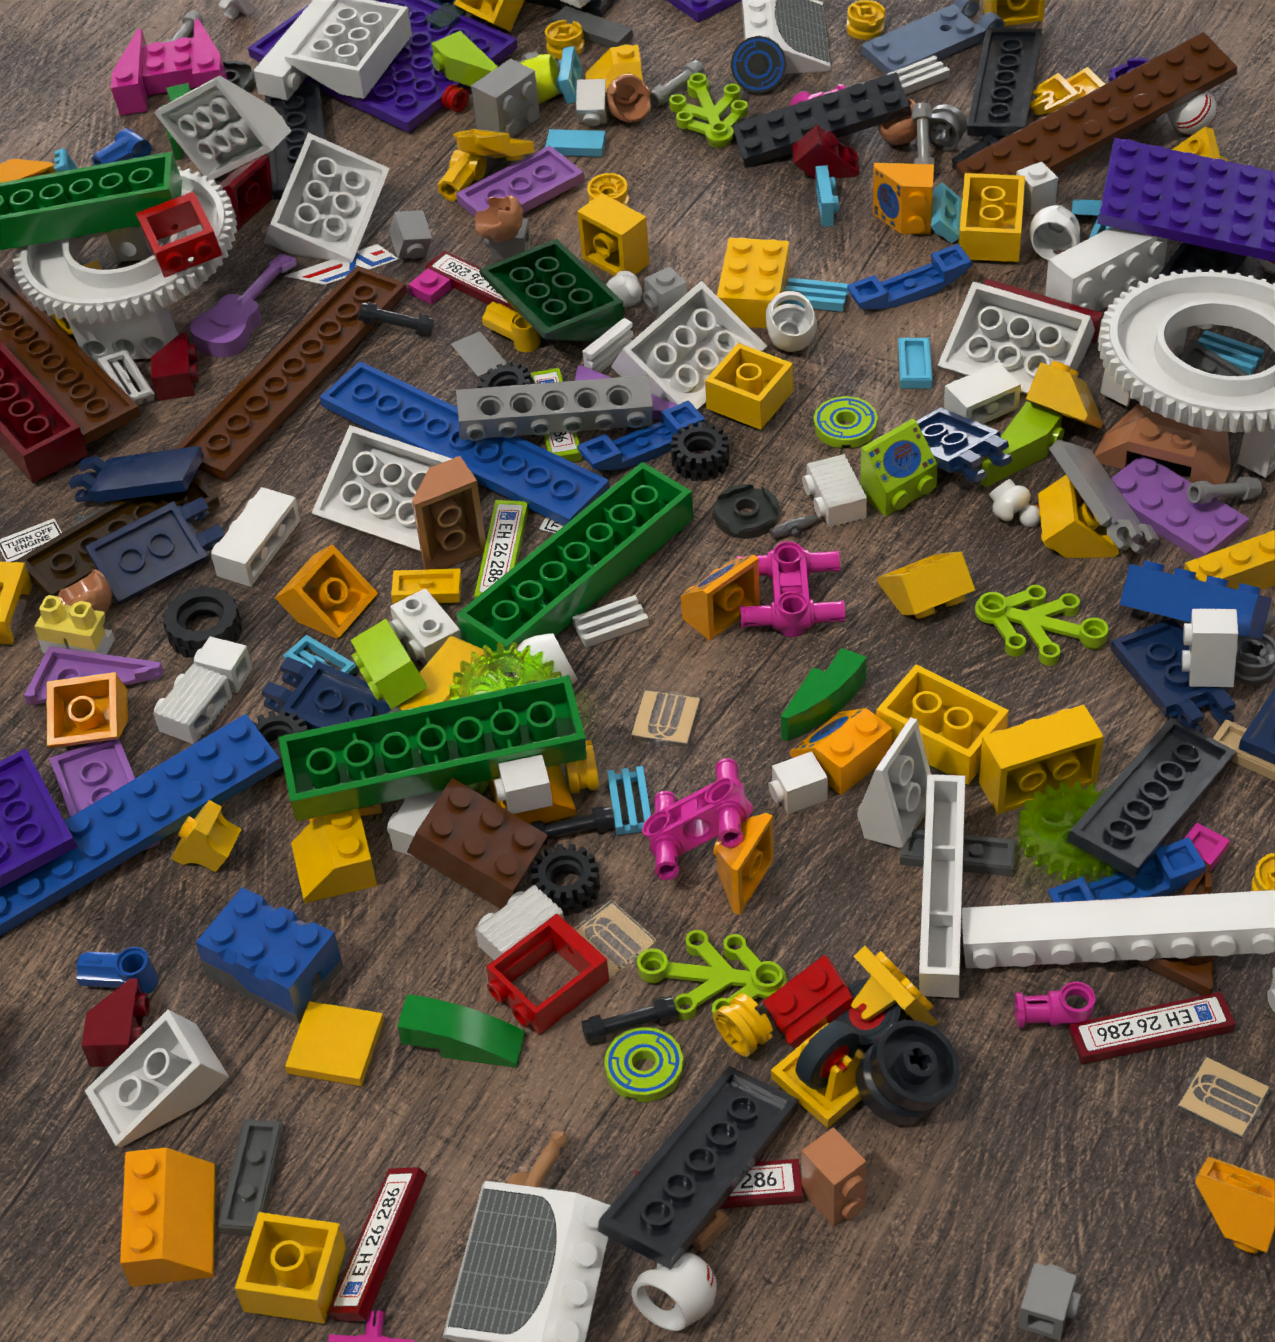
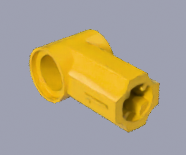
M455 150L451 156L448 171L437 184L438 193L442 194L446 200L455 202L457 199L456 193L469 187L473 180L480 181L483 178L487 166L486 157Z
M495 302L486 307L482 317L483 326L513 340L515 349L520 352H532L539 348L541 345L540 334L518 312Z

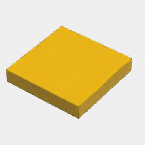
M309 1001L285 1064L287 1074L362 1086L384 1023L383 1013Z

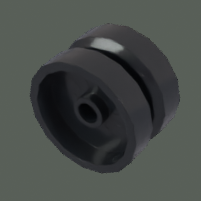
M900 1021L890 1025L860 1058L855 1073L857 1090L865 1105L879 1118L896 1125L918 1123L925 1120L956 1088L960 1075L958 1055L950 1040L937 1028L922 1021Z

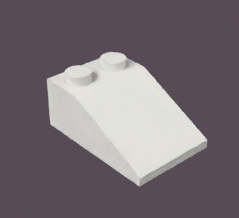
M910 718L876 768L863 801L859 806L857 817L865 839L903 848L909 836L911 838L913 830L917 829L926 815L927 774L931 775L917 719Z
M167 1010L85 1092L115 1146L122 1148L201 1105L229 1076L197 1024Z

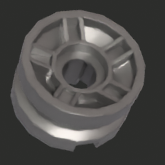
M947 104L938 105L932 109V120L928 121L929 146L934 149L937 147L942 148L943 151H950L956 148L967 130L966 118L959 109Z
M1263 633L1262 639L1238 635L1234 681L1246 686H1259L1269 682L1275 674V640Z

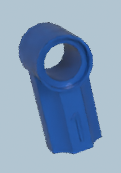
M125 128L117 134L112 144L95 153L91 159L95 166L150 156L152 146L149 141L136 132Z
M129 947L121 953L85 951L84 954H80L76 965V979L80 986L119 988L127 980L138 978L142 992L149 994L156 988L159 976L147 952L140 947Z

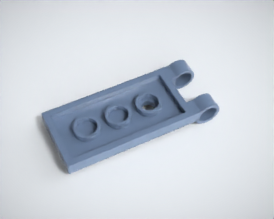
M956 0L955 4L861 44V54L884 74H888L932 56L937 57V61L984 41L986 28H1004V21L994 12H988L982 16L978 24H975L970 18L978 12L980 8L979 0Z

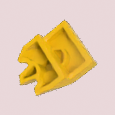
M1088 67L1067 80L1057 73L1039 84L1033 91V95L1038 98L1031 102V109L1035 115L1052 113L1103 86L1105 83Z
M472 129L452 134L457 140L458 150L473 155L489 156V158L506 157L507 161L522 160L524 154L534 153L533 141L510 138L509 133Z

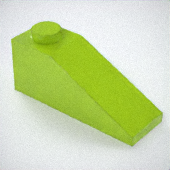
M461 31L432 43V64L437 71H441L449 80L472 86L498 67Z
M1026 401L1001 435V438L1007 440L1009 447L1002 452L1006 455H1011L1013 461L1004 467L993 465L986 456L982 463V469L986 471L987 477L981 480V485L988 487L1046 458L1050 452L1049 448L1057 440L1062 441L1064 429L1061 428L1062 414Z

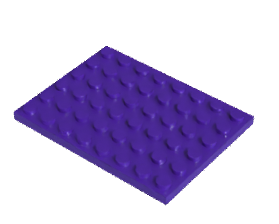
M372 0L408 7L412 36L364 99L339 94L320 83V89L324 93L410 132L443 106L442 95L449 85L455 84L464 89L468 87V85L449 80L441 71H437L434 68L431 60L433 42L461 31L497 65L518 48L517 39L430 0ZM309 4L248 47L249 57L261 62ZM309 75L303 80V83L319 82Z

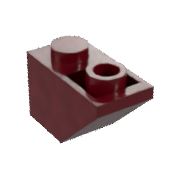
M818 125L813 127L792 146L794 164L813 179H816V166H828L829 177L834 178L856 177L860 174L859 156L856 151L850 146H844L832 132L825 131Z
M187 332L178 334L151 357V378L158 401L195 396L194 383L199 382L197 365L193 364V362H198V355L195 343L189 344Z
M138 978L127 980L86 1013L81 1047L90 1067L110 1066L145 1032L142 1021L143 1017L149 1015L150 1002L148 994L142 992Z

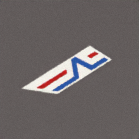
M376 244L358 250L352 263L329 260L284 276L328 284L345 278L356 266L369 270L399 259Z

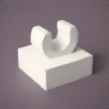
M221 0L218 5L219 8L226 11L224 15L231 20L235 19L239 12L249 16L255 9L250 0Z

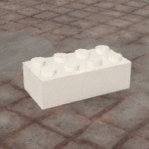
M1110 227L1048 259L1045 296L1098 312L1108 307L1109 304H1113L1115 297L1120 298L1122 291L1128 293L1130 286L1137 288L1139 281L1147 283L1150 277L1156 279L1164 268L1168 239Z

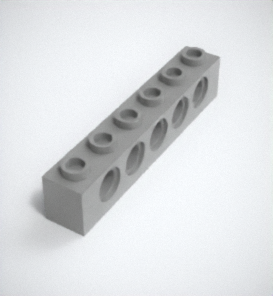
M648 375L456 390L460 440L477 441L483 438H512L521 435L541 436L547 433H576L597 429L604 431L611 428H640L652 425L653 403Z

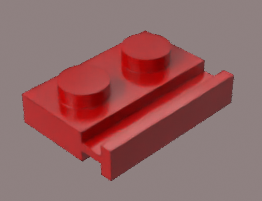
M823 955L763 1002L780 1031L787 1038L788 1044L796 1049L827 1022L831 1023L851 1008L855 998L850 993L848 986L831 959Z

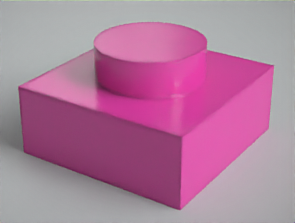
M426 269L408 284L409 294L431 305L452 289L450 279L430 269Z
M1196 823L1185 837L1191 839L1203 862L1210 865L1209 871H1212L1223 857L1230 843L1229 839L1199 823Z

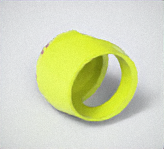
M540 54L535 58L521 62V64L535 70L539 104L560 94L556 86V77H559V70L552 54Z

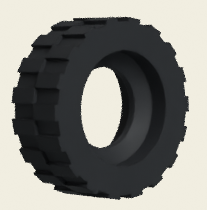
M201 586L196 589H188L186 592L175 596L176 598L170 601L167 609L164 610L163 624L170 646L173 647L177 654L180 653L185 658L190 657L194 659L196 652L204 646L209 636L234 643L240 638L242 623L233 596H229L227 591L219 590L218 587L209 588ZM213 614L219 617V623L210 629L189 631L186 628V624L197 616Z

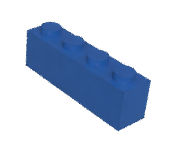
M1144 560L1143 567L1129 565L1119 605L1190 623L1192 609H1236L1238 635L1262 639L1272 598L1260 595L1261 588L1242 583L1239 584L1238 590L1228 588L1229 580L1207 575L1206 582L1195 580L1196 572L1175 568L1174 574L1163 572L1165 565Z

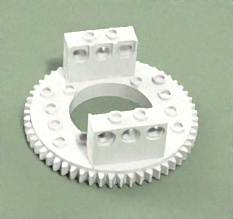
M178 167L182 178V195L194 191L215 232L222 256L164 278L141 226L122 228L106 233L118 264L122 261L142 260L137 264L119 269L97 270L77 263L78 255L83 246L92 237L97 238L104 235L105 233L103 232L84 235L80 238L72 237L55 240L51 243L33 244L19 248L14 252L16 259H13L15 265L13 269L23 294L26 295L28 301L32 302L34 307L38 306L41 312L46 310L49 316L55 314L57 319L66 318L78 346L88 356L113 354L127 350L132 359H150L178 335L167 306L189 295L193 290L198 289L204 281L208 280L211 274L216 273L218 266H222L223 258L228 257L227 250L233 248L231 242L235 241L234 234L237 233L236 215L226 191L222 190L220 184L216 185L214 179L209 181L207 175L201 177L198 171L192 174L191 169L188 168L182 171L181 167ZM199 224L160 239L158 243L160 246L202 231V228ZM190 257L187 261H192L194 258Z
M1197 269L1193 273L1183 270L1182 274L1171 272L1170 276L1160 274L1158 279L1148 278L1147 283L1139 281L1137 288L1130 286L1128 293L1122 291L1120 298L1115 297L1113 305L1109 304L1108 310L1104 312V317L1101 321L1098 351H1101L1100 359L1104 360L1103 367L1105 369L1100 393L1125 406L1129 405L1131 399H1136L1140 402L1141 406L1148 407L1152 412L1192 427L1195 426L1216 432H1244L1237 463L1266 478L1275 470V365L1266 371L1253 375L1223 376L1196 369L1184 363L1178 357L1183 352L1187 330L1190 326H1197L1201 329H1210L1213 325L1238 328L1260 338L1275 352V283H1267L1266 279H1254L1252 275L1248 277L1241 276L1238 272L1228 274L1227 271L1217 273L1214 270L1202 272L1200 269Z

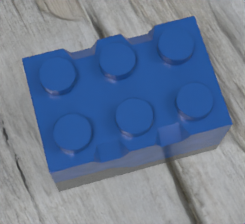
M243 887L196 941L208 978L298 1024L303 1018L308 1002H316L343 969L335 932L314 922L307 924L299 920L294 912L284 907L276 909L268 905L263 897Z

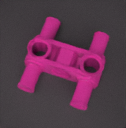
M786 541L776 545L774 550L767 552V555L756 556L759 558V576L768 575V578L772 579L774 601L771 602V605L740 606L741 628L772 626L773 629H776L782 635L798 637L804 634L807 629L814 627V623H845L844 600L813 603V599L809 600L807 578L810 576V573L840 572L839 550L808 553V549L805 550L799 544Z
M725 758L717 762L715 766L717 781L677 801V797L673 798L674 793L670 791H662L655 795V813L645 821L642 832L650 841V850L656 859L655 874H658V878L671 880L677 877L679 873L678 856L718 836L719 842L728 848L736 847L743 841L741 824L750 817L753 805L745 796V787L739 781V765H735V760Z

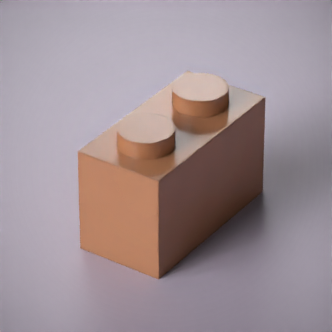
M834 1127L801 1150L802 1193L833 1227L844 1219H853L864 1208L866 1201L867 1161Z

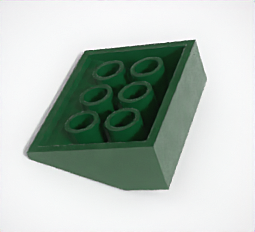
M558 239L479 269L480 275L544 339L595 341L624 318V302Z

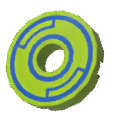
M848 396L832 398L822 403L816 409L813 419L816 436L823 443L836 448H842V445H851L850 448H854L869 442L876 435L878 424L875 408L860 398ZM850 421L852 423L848 425H843L839 422Z
M640 1027L628 1030L613 1040L606 1051L604 1067L608 1083L618 1095L626 1099L627 1096L636 1098L637 1102H651L662 1099L675 1090L683 1073L684 1059L680 1045L670 1034L657 1028ZM642 1059H648L655 1063L651 1069L646 1071H640L634 1067V1064Z

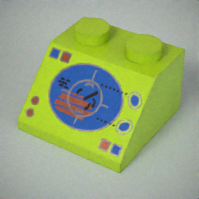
M913 418L861 447L860 485L864 494H866L867 501L885 517L897 510L903 509L907 504L922 495L930 493L937 485V462L918 423Z

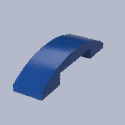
M956 244L931 253L930 264L882 282L873 275L847 285V290L859 308L887 309L898 307L925 298L946 287L964 274L972 266V261L961 246Z
M688 400L661 411L660 422L613 441L604 434L577 445V450L593 469L616 470L639 465L641 462L650 461L670 451L672 436L674 433L678 434V429L683 427L687 430V424L693 423L694 427H698V422H704L705 424V418Z
M1188 837L1159 848L1154 854V859L1149 860L1135 878L1120 871L1087 884L1085 879L1081 877L1048 889V895L1052 903L1163 897L1206 871V865Z

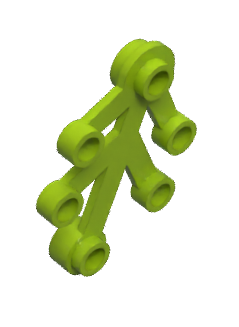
M694 73L687 81V93L692 98H698L701 107L686 103L684 95H672L669 98V105L671 111L677 112L676 125L681 129H690L705 134L712 147H726L731 143V139L734 136L733 124H736L741 118L748 115V103L744 100H739L741 98V88L739 85L728 84L724 87V96L714 106L709 95V80L706 78V75ZM731 106V114L721 122L719 117ZM693 116L706 120L709 124L693 120Z
M1031 585L1025 591L1008 597H1004L998 592H987L980 597L975 605L977 618L984 623L995 625L1005 640V652L1013 657H1019L1025 653L1026 638L1022 634L1016 633L1009 621L1023 626L1039 649V661L1047 666H1052L1059 662L1060 647L1049 639L1044 630L1080 639L1082 644L1091 650L1099 649L1107 642L1109 628L1107 623L1100 618H1087L1081 625L1051 618V616L1059 613L1070 617L1079 612L1080 599L1072 593L1063 594L1059 599L1045 604V588L1040 585ZM1025 604L1032 607V609L1026 611L1016 609Z
M692 930L686 935V950L692 956H700L708 966L668 962L665 953L655 948L644 950L637 958L638 974L647 983L656 984L664 978L705 982L691 992L675 997L674 1003L678 1019L683 1021L694 1018L699 1005L731 985L743 986V988L728 998L715 1000L712 1004V1018L714 1012L723 1005L730 1006V1000L739 993L746 994L753 1000L757 997L766 999L787 983L785 971L775 962H761L746 946L745 938L739 934H731L724 939V955L730 960H739L746 970L733 969L708 942V936L702 930ZM697 940L703 942L701 945L697 946L691 944L693 941ZM731 945L741 946L739 949L736 950L729 948ZM650 968H657V969H658V970H655V971H649ZM768 980V981H772L773 983L765 984V983H762V982ZM683 1004H688L691 1006L687 1010L679 1008Z

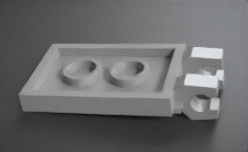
M1057 440L1049 448L1100 525L1106 527L1107 535L1119 549L1126 551L1131 547L1135 553L1142 555L1146 551L1145 547L1139 543V539L1143 536L1142 533H1144L1145 539L1149 543L1154 544L1159 540L1151 525L1141 523L1091 449Z

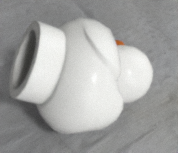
M620 271L606 284L624 302V308L632 307L641 300L642 287L638 282V278L632 272Z
M1008 479L989 494L994 501L992 511L997 518L1010 521L1013 519V515L1019 511V520L1024 526L1035 527L1041 522L1039 505L1029 504L1031 494L1026 487L1016 486L1011 479Z

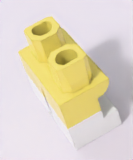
M51 595L46 596L39 607L41 616L34 627L42 653H46L49 646L100 654L108 653L115 638L112 630H107L103 627L105 612L93 610L89 602L79 601L74 603L73 606L62 604L59 597Z

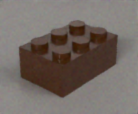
M451 778L416 831L407 853L502 909L508 903L548 835L456 779Z

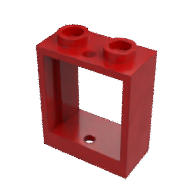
M194 191L136 213L146 241L164 278L222 256L215 232ZM199 224L202 228V231L160 246L158 243L160 239ZM190 257L194 258L192 261H187Z
M557 913L486 966L489 981L487 989L491 996L498 1003L504 1001L511 1008L516 1020L524 1027L529 1025L538 1035H541L610 981L607 959ZM555 950L580 974L536 1007L511 982Z

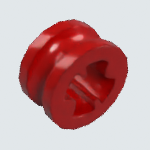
M455 84L449 85L443 92L442 105L456 113L461 112L468 103V91Z

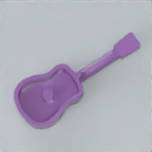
M284 254L278 255L269 262V267L242 296L236 294L225 295L216 306L198 315L190 326L196 348L203 353L216 357H231L240 353L246 347L252 330L261 323L259 306L254 300L280 272L284 273L297 265L296 258Z

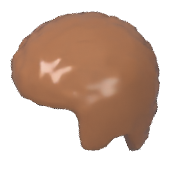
M627 73L619 75L610 83L606 91L608 108L614 117L618 120L632 123L638 122L647 116L651 109V92L640 78L634 74Z
M908 99V103L910 105V110L912 114L913 105L916 103L915 101ZM912 115L877 126L880 135L891 145H905L917 138V122L912 121Z
M507 195L504 198L489 197L487 201L489 207L483 211H476L475 231L488 240L495 242L510 241L519 233L522 226V205L518 198Z
M93 569L87 577L69 587L61 589L57 597L60 598L62 604L70 606L79 601L89 602L93 610L102 611L106 614L112 602V590L105 576L99 570Z

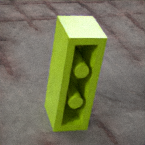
M387 619L382 620L351 639L357 651L351 656L378 702L385 699L392 710L428 687Z

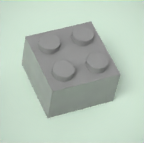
M511 58L471 86L477 129L509 133L510 138H512L540 118L535 70Z

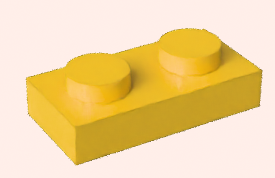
M461 569L393 571L392 603L395 604L425 588L437 603L460 602Z

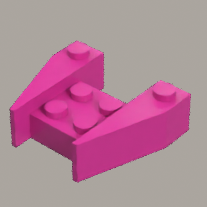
M194 19L193 38L182 37L175 41L154 42L147 45L142 29H137L112 71L111 91L121 116L147 111L148 95L167 92V87L188 83L189 88H197L219 75L227 79V75L219 51L200 20Z

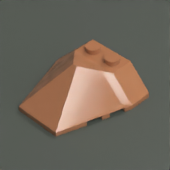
M1140 402L1103 435L1094 454L1101 464L1120 469L1126 467L1132 452L1192 467L1191 483L1207 480L1212 485L1226 484L1231 472L1228 432H1216L1176 422L1175 420L1163 417L1161 414L1152 412L1146 406H1141Z

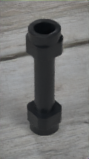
M362 302L358 320L373 325L374 321L415 329V334L421 336H431L434 318L428 317L429 315L419 313L417 318L377 309V304L371 302Z
M610 806L592 808V814L559 822L543 825V821L538 820L530 824L548 835L542 846L547 845V839L594 828H596L597 833L615 828Z
M663 996L652 999V1006L606 1019H601L600 1014L588 1017V1020L581 1021V1026L586 1043L595 1042L596 1044L607 1041V1034L657 1021L660 1026L670 1023L671 1020L678 1019L672 996L666 998Z

